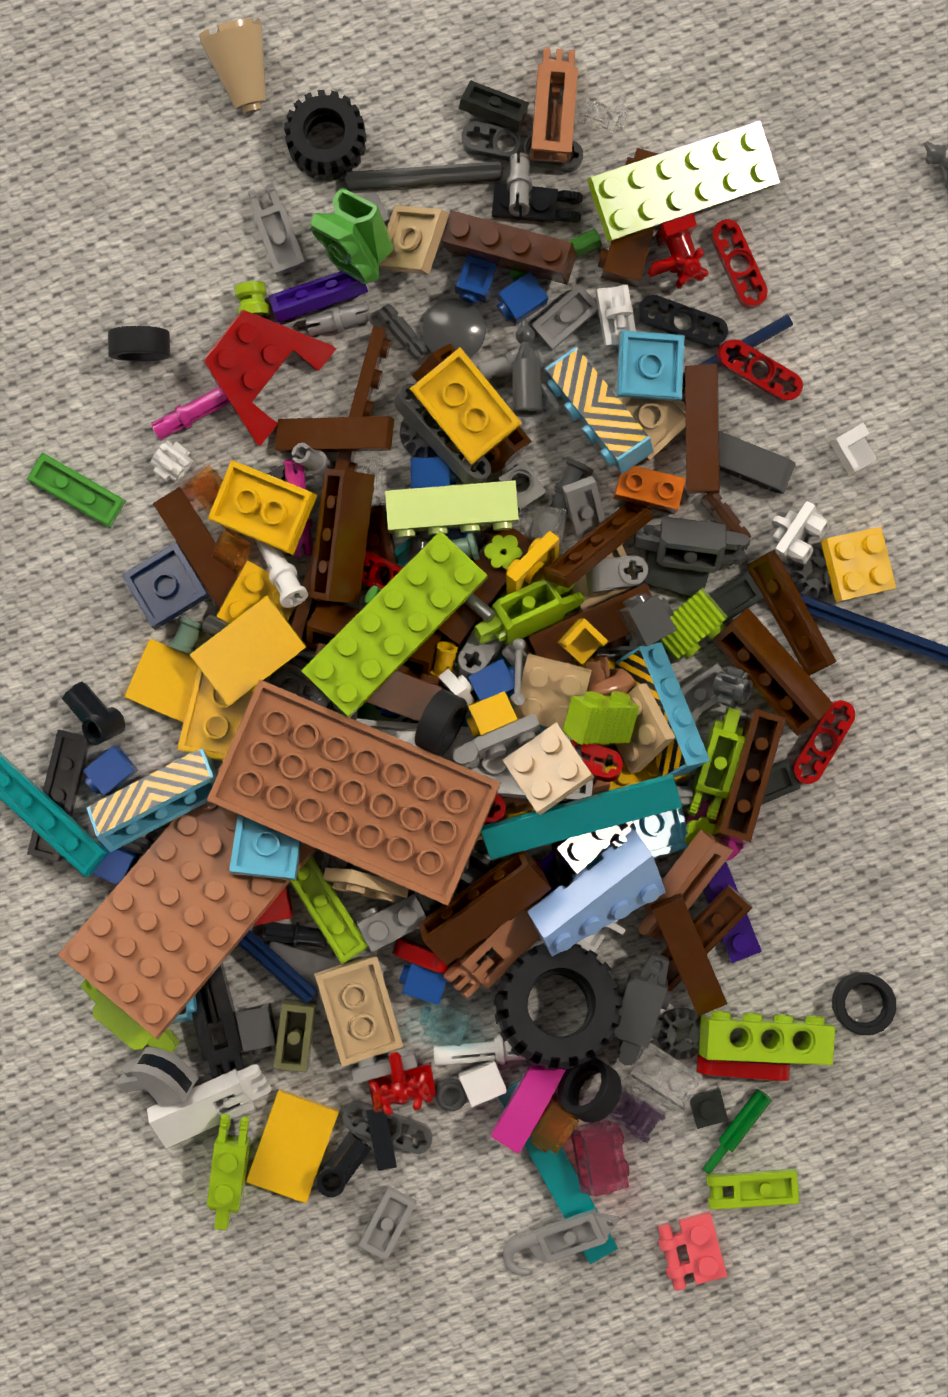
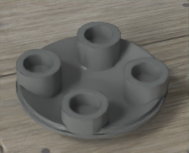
M451 298L438 302L428 311L423 322V338L426 346L432 353L450 343L455 350L461 347L465 354L472 358L479 351L485 340L486 325L481 312L473 304L461 299Z

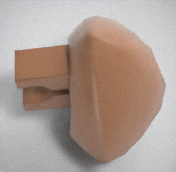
M596 655L593 657V661L586 662L587 668L592 669L587 691L597 692L603 696H611L612 691L628 694L632 690L635 683L632 675L622 668L609 669L607 655Z

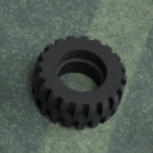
M542 943L534 946L527 952L525 951L509 966L498 984V992L495 995L496 1024L500 1025L501 1037L504 1042L508 1041L512 1047L511 1051L515 1055H521L527 1059V1063L533 1066L540 1065L548 1070L561 1068L565 1070L580 1064L582 1065L596 1057L612 1041L615 1036L614 1031L620 1025L622 1017L619 1015V1009L623 1007L622 997L618 996L617 989L620 987L617 978L612 979L609 974L611 968L606 962L602 964L596 959L598 954L591 949L586 952L581 949V945L575 943L570 949L551 956L547 947ZM553 975L566 977L575 982L585 995L588 1008L586 1019L582 1026L570 1035L560 1037L548 1035L534 1024L529 1015V994L533 986L545 977Z

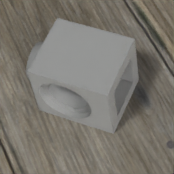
M525 460L520 464L513 461L500 470L502 476L498 478V482L512 481L516 477H524L529 482V488L526 491L517 492L519 514L546 496V490Z

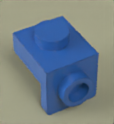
M467 254L459 280H457L455 285V293L459 294V298L467 303L477 304L478 301L486 303L497 264Z

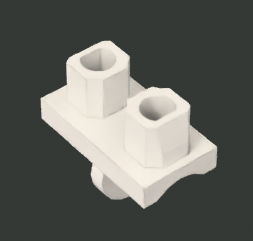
M628 284L612 288H598L595 291L605 347L619 346V332L622 330L636 331Z
M806 501L798 515L790 510L785 518L775 516L771 522L778 528L772 536L779 542L775 549L780 554V560L787 564L790 560L806 564L812 555L813 547L803 542L804 538L809 533L821 539L829 529L828 521L818 514L815 505Z

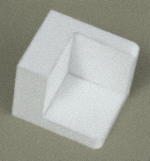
M864 423L837 437L830 443L849 476L876 461V456L865 439L870 433Z
M495 1060L482 1062L459 1072L460 1081L471 1107L505 1094L507 1091Z

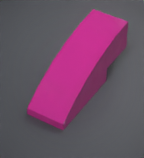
M530 1064L507 1101V1106L491 1130V1137L519 1154L548 1105L566 1069L548 1070L544 1069L543 1066H533Z

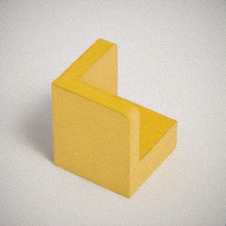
M578 619L557 643L580 665H583L608 640L586 619Z

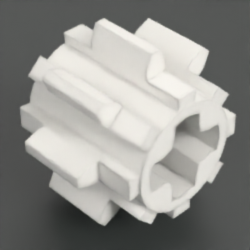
M167 440L154 453L150 463L155 467L153 471L166 482L171 479L177 483L190 469L193 460L189 457L190 452L177 441L172 444Z

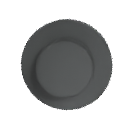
M449 1078L443 1080L437 1086L435 1098L442 1109L456 1111L464 1106L467 1095L461 1081Z

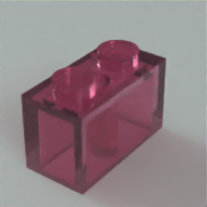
M600 1120L595 1123L570 1128L580 1191L597 1197L628 1188L630 1170L627 1161L624 1159L622 1147L624 1135L619 1124L609 1120Z

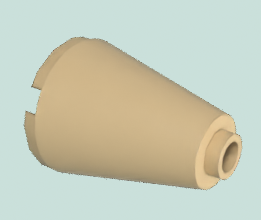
M244 18L217 25V32L211 35L209 29L202 31L199 34L200 43L235 109H242L243 114L261 110V104L266 102L263 33L260 19L257 18L253 22L252 18Z

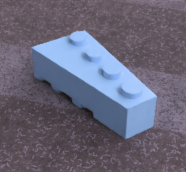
M635 829L625 835L627 841L616 850L611 846L601 855L604 859L593 868L588 870L585 867L578 874H575L576 877L571 885L567 888L559 886L527 911L537 933L551 956L570 949L575 943L598 933L607 925L618 919L625 918L630 912L646 903L655 901L659 896L666 893L654 857Z

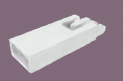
M257 1064L240 1071L235 1069L192 1088L184 1103L162 1107L156 1104L147 1108L149 1124L165 1148H168L220 1125L222 1114H229L230 1119H233L253 1110V1100L268 1094L271 1091V1086L266 1081V1077L261 1073L262 1071Z

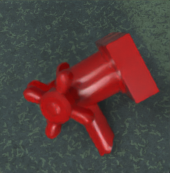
M693 213L662 224L655 234L658 246L667 244L671 257L652 263L647 274L653 277L668 271L677 273V289H681L684 284L693 279L701 282L709 274L707 269L701 267L699 261L704 254V250L698 248L695 251L691 238L692 232L697 227Z
M392 1052L388 1057L391 1069L390 1075L368 1080L374 1111L381 1112L383 1109L386 1115L393 1114L390 1106L392 1104L404 1105L414 1100L413 1109L420 1110L422 1101L431 1103L433 1097L436 1096L431 1062L418 1064L415 1068L404 1070L402 1057L398 1052Z

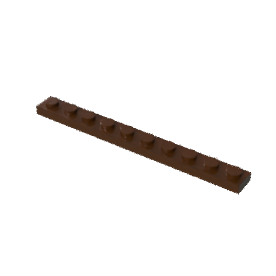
M373 326L349 417L372 416L374 401H370L373 389L378 390L383 375V371L378 370L381 358L387 359L391 346V340L387 339L386 329ZM356 451L339 452L334 469L357 472L358 463L353 462ZM315 542L303 582V587L306 588L308 597L304 602L297 605L291 626L303 641H305L307 624L311 618L314 604H318L320 599L309 597Z

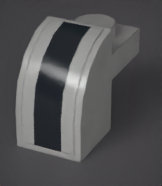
M145 1047L139 1059H132L124 1066L123 1073L116 1085L123 1093L146 1089L162 1107L184 1103L198 1078L176 1055L160 1048Z

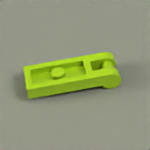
M795 1168L725 1174L711 1173L706 1175V1185L710 1186V1196L707 1198L709 1209L799 1204L798 1177ZM723 1186H732L733 1196H723Z

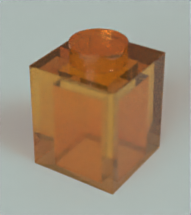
M551 1098L530 1135L533 1137L531 1142L545 1153L551 1150L557 1154L579 1124V1120L564 1110L560 1103Z

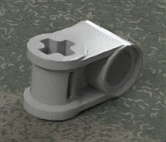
M639 556L606 557L586 573L588 593L617 590V588L639 585L648 574L647 563ZM630 562H634L635 567H641L642 572L637 574V579L635 580L631 579L630 574L624 573V570L628 569Z
M474 629L459 654L454 668L455 676L458 678L460 675H463L468 680V676L489 666L499 655L505 644L504 641L499 642L498 639L480 645L474 634Z

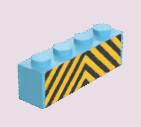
M577 347L545 368L549 379L546 382L547 388L555 398L560 396L566 404L563 407L573 421L579 419L584 427L581 429L591 444L597 442L602 448L600 454L610 468L615 465L620 473L623 474L653 453L650 437Z
M662 642L649 646H639L616 661L617 668H622L632 675L635 681L633 688L637 684L646 683L675 736V739L654 758L660 775L664 776L672 773L674 777L686 775L709 762L710 759Z
M203 748L198 749L87 807V811L96 837L111 853L209 802L207 798L218 775L214 763Z

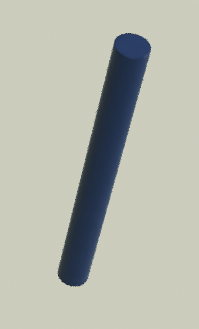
M786 314L741 341L754 348L793 326V322L789 315ZM736 346L733 349H726V353L729 355L728 361L739 356L736 353L738 349ZM717 354L698 364H717L718 368L721 366L718 362ZM685 372L683 373L682 388L685 387Z

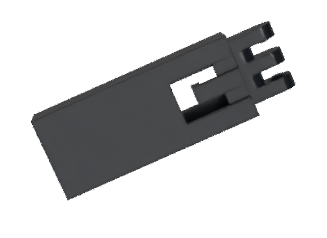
M222 962L195 995L197 1010L192 1012L203 1060H208L213 1079L221 1076L218 1066H223L224 1073L232 1071L231 1063L233 1062L236 1064L237 1071L245 1068L241 1054L243 1047L236 1019V1011ZM222 1021L224 1029L215 1032L219 1044L213 1045L208 1024Z

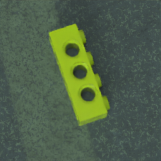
M712 1011L711 1016L701 1015L699 1055L707 1060L833 1065L835 1026L825 1022V1017L806 1015L805 1020H794L793 1015L774 1014V1019L762 1018L763 1014L754 1012H743V1017H731V1012ZM736 1028H740L741 1038L737 1042L731 1043V1032ZM771 1029L772 1039L769 1043L763 1045L761 1042L762 1034L766 1030ZM802 1031L803 1041L799 1045L794 1046V1035Z

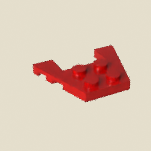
M241 310L202 361L224 396L227 397L234 408L236 415L250 433L254 443L261 446L278 423L253 403L257 395L292 351L313 369L320 371L336 348L333 345L248 311Z

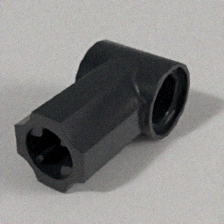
M83 681L75 684L70 690L65 692L62 700L82 722V731L89 743L99 745L125 731V720L121 712L114 707L107 708Z
M349 1131L331 1158L318 1173L317 1188L319 1192L326 1197L334 1198L339 1196L372 1148ZM327 1173H335L340 1177L341 1182L337 1187L330 1188L324 1184L323 1176Z

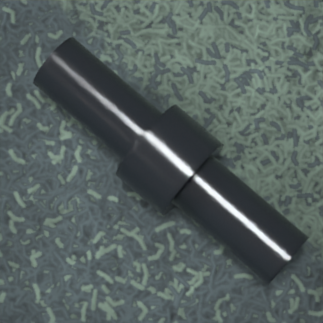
M561 841L551 843L552 849L556 847ZM552 850L554 864L551 866L553 880L557 882V888L559 886L567 888L570 885L569 880L572 878V874Z

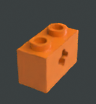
M633 466L623 474L619 472L613 499L675 514L679 509L686 478Z

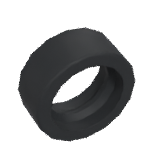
M152 326L112 328L108 331V356L122 361H159L170 357V332L167 329Z
M439 690L432 697L420 718L415 734V744L438 756L445 754L456 739L465 719L467 711L466 700L447 690Z
M855 972L844 977L836 985L832 995V1009L836 1019L849 1031L858 1035H875L884 1031L892 1023L896 1013V997L892 988L880 977L868 972ZM859 985L874 987L882 997V1010L870 1022L853 1020L845 1008V1000L848 993Z
M594 1057L582 1065L566 1069L558 1086L559 1102L564 1110L581 1121L588 1123L598 1122L611 1114L618 1104L622 1092L621 1078L615 1069ZM600 1073L601 1085L598 1093L588 1104L579 1106L578 1097L581 1087L592 1075Z

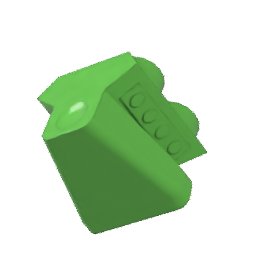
M342 188L333 198L335 214L314 213L310 224L312 226L311 231L317 240L323 244L326 249V256L338 270L363 284H368L379 279V264L393 251L394 246L377 205Z

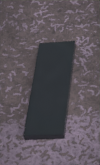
M374 1109L366 1110L378 1171L397 1168L387 1115L383 1109L381 1112H375Z

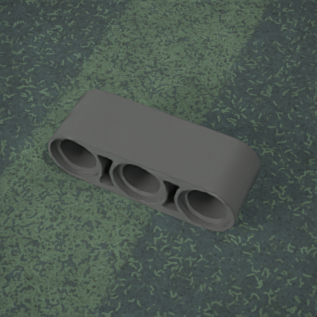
M719 431L720 471L737 478L740 475V479L767 490L770 487L769 491L784 494L796 465L794 461Z

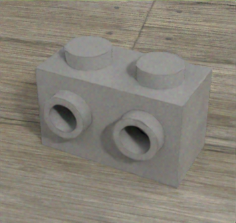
M412 892L407 894V898L394 897V902H391V904L382 909L377 904L360 913L362 919L357 922V925L371 952H374L418 929V923L427 916L415 893Z

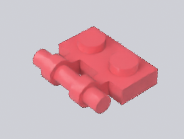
M709 1211L678 1219L682 1231L680 1233L672 1234L669 1223L658 1226L660 1235L658 1243L660 1250L664 1251L668 1265L665 1268L668 1279L672 1280L674 1290L685 1289L687 1286L684 1276L692 1272L696 1285L727 1277ZM685 1244L689 1260L680 1262L676 1248Z

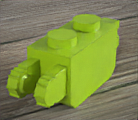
M543 578L498 599L492 605V610L496 613L495 618L489 623L483 621L477 624L474 628V634L480 645L498 639L499 642L504 641L508 645L517 638L523 639L563 620L565 613L577 608L586 599L581 592L561 598L560 595L570 591L575 583L571 587L566 588L546 581Z
M726 707L722 722L715 720L713 727H709L704 747L710 761L696 769L691 788L694 790L692 803L688 807L689 815L695 816L696 812H698L702 794L705 792L713 795L706 815L709 821L714 822L722 798L726 799L745 739L742 736L743 728L737 727L741 710Z
M85 979L80 987L95 1002L93 1017L130 1048L139 1050L149 1045L169 1051L170 1053L177 1049L180 1041H178L176 1035L173 1034L174 1032L169 1028L166 1029L159 1039H156L88 980Z
M222 1114L219 1134L214 1143L206 1207H209V1210L216 1211L214 1229L225 1231L229 1227L231 1213L238 1214L243 1201L251 1138L248 1137L250 1118L242 1116L239 1123V1136L228 1135L231 1123L229 1114Z

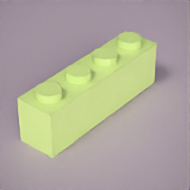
M516 480L385 491L388 531L390 534L395 533L396 538L415 537L416 531H428L429 536H435L439 531L448 534L447 529L460 528L461 533H474L480 531V526L492 525L495 531L512 529V524H517L519 521Z

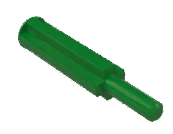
M757 1089L718 1139L720 1146L703 1167L707 1174H711L728 1150L733 1152L772 1102V1099L765 1092Z

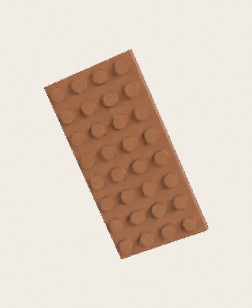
M259 679L207 801L449 906L501 786V782Z
M221 764L220 767L217 769V772H218V773H219V771H220V768H221L222 764ZM210 801L171 822L58 954L61 959L156 1039L161 1037L291 881L231 874L229 869L238 814ZM301 842L297 873L315 853L317 848Z

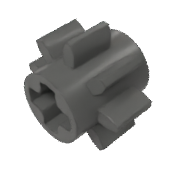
M729 666L727 673L719 672L715 677L712 688L713 694L718 695L717 702L734 709L737 708L738 702L745 704L749 700L753 689L752 681L747 679L749 674L744 672V670Z

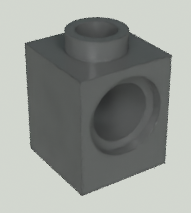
M267 1003L238 1010L236 1019L243 1052L252 1050L253 1055L272 1051L271 1046L276 1045L278 1036L271 1004Z

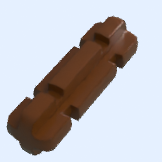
M707 493L701 498V502L706 509L713 511L711 515L716 522L726 524V531L748 535L750 539V532L745 526L741 527L739 525L741 521L726 502L724 504L721 502L722 496L719 493Z

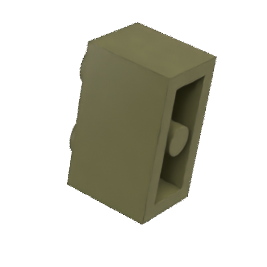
M285 999L282 1002L274 1069L307 1072L310 1066L317 1002L304 1004L300 1000Z

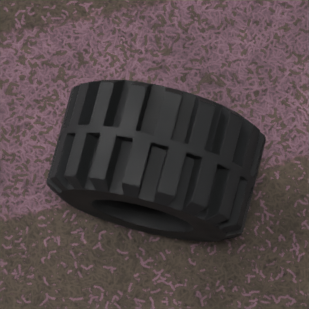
M317 90L318 96L312 97L311 92L304 95L306 101L302 103L298 99L294 103L295 111L289 110L287 114L288 123L284 124L285 140L290 156L296 162V166L301 172L305 169L307 176L313 179L316 174L319 175L322 181H327V176L333 175V179L337 180L341 179L339 173L343 171L345 174L351 172L353 164L358 167L361 163L360 156L365 154V142H367L364 121L356 104L351 105V100L344 95L340 99L336 91L331 90V94L326 95L325 90ZM332 122L339 125L344 130V136L340 143L330 149H318L312 146L307 141L310 130L319 123Z

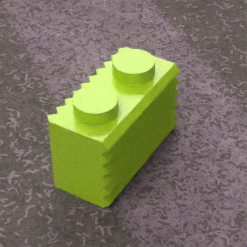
M702 588L673 612V616L670 619L676 631L659 641L662 642L663 646L675 660H678L682 655L687 660L701 648L698 642L706 635L713 639L726 628L722 622L727 618V615L706 590Z
M587 691L585 696L570 697L571 702L569 703V709H567L568 714L565 716V726L562 729L566 735L582 745L583 743L587 745L588 743H630L640 706L630 700L631 697L624 692L612 691L611 696H603L597 692Z

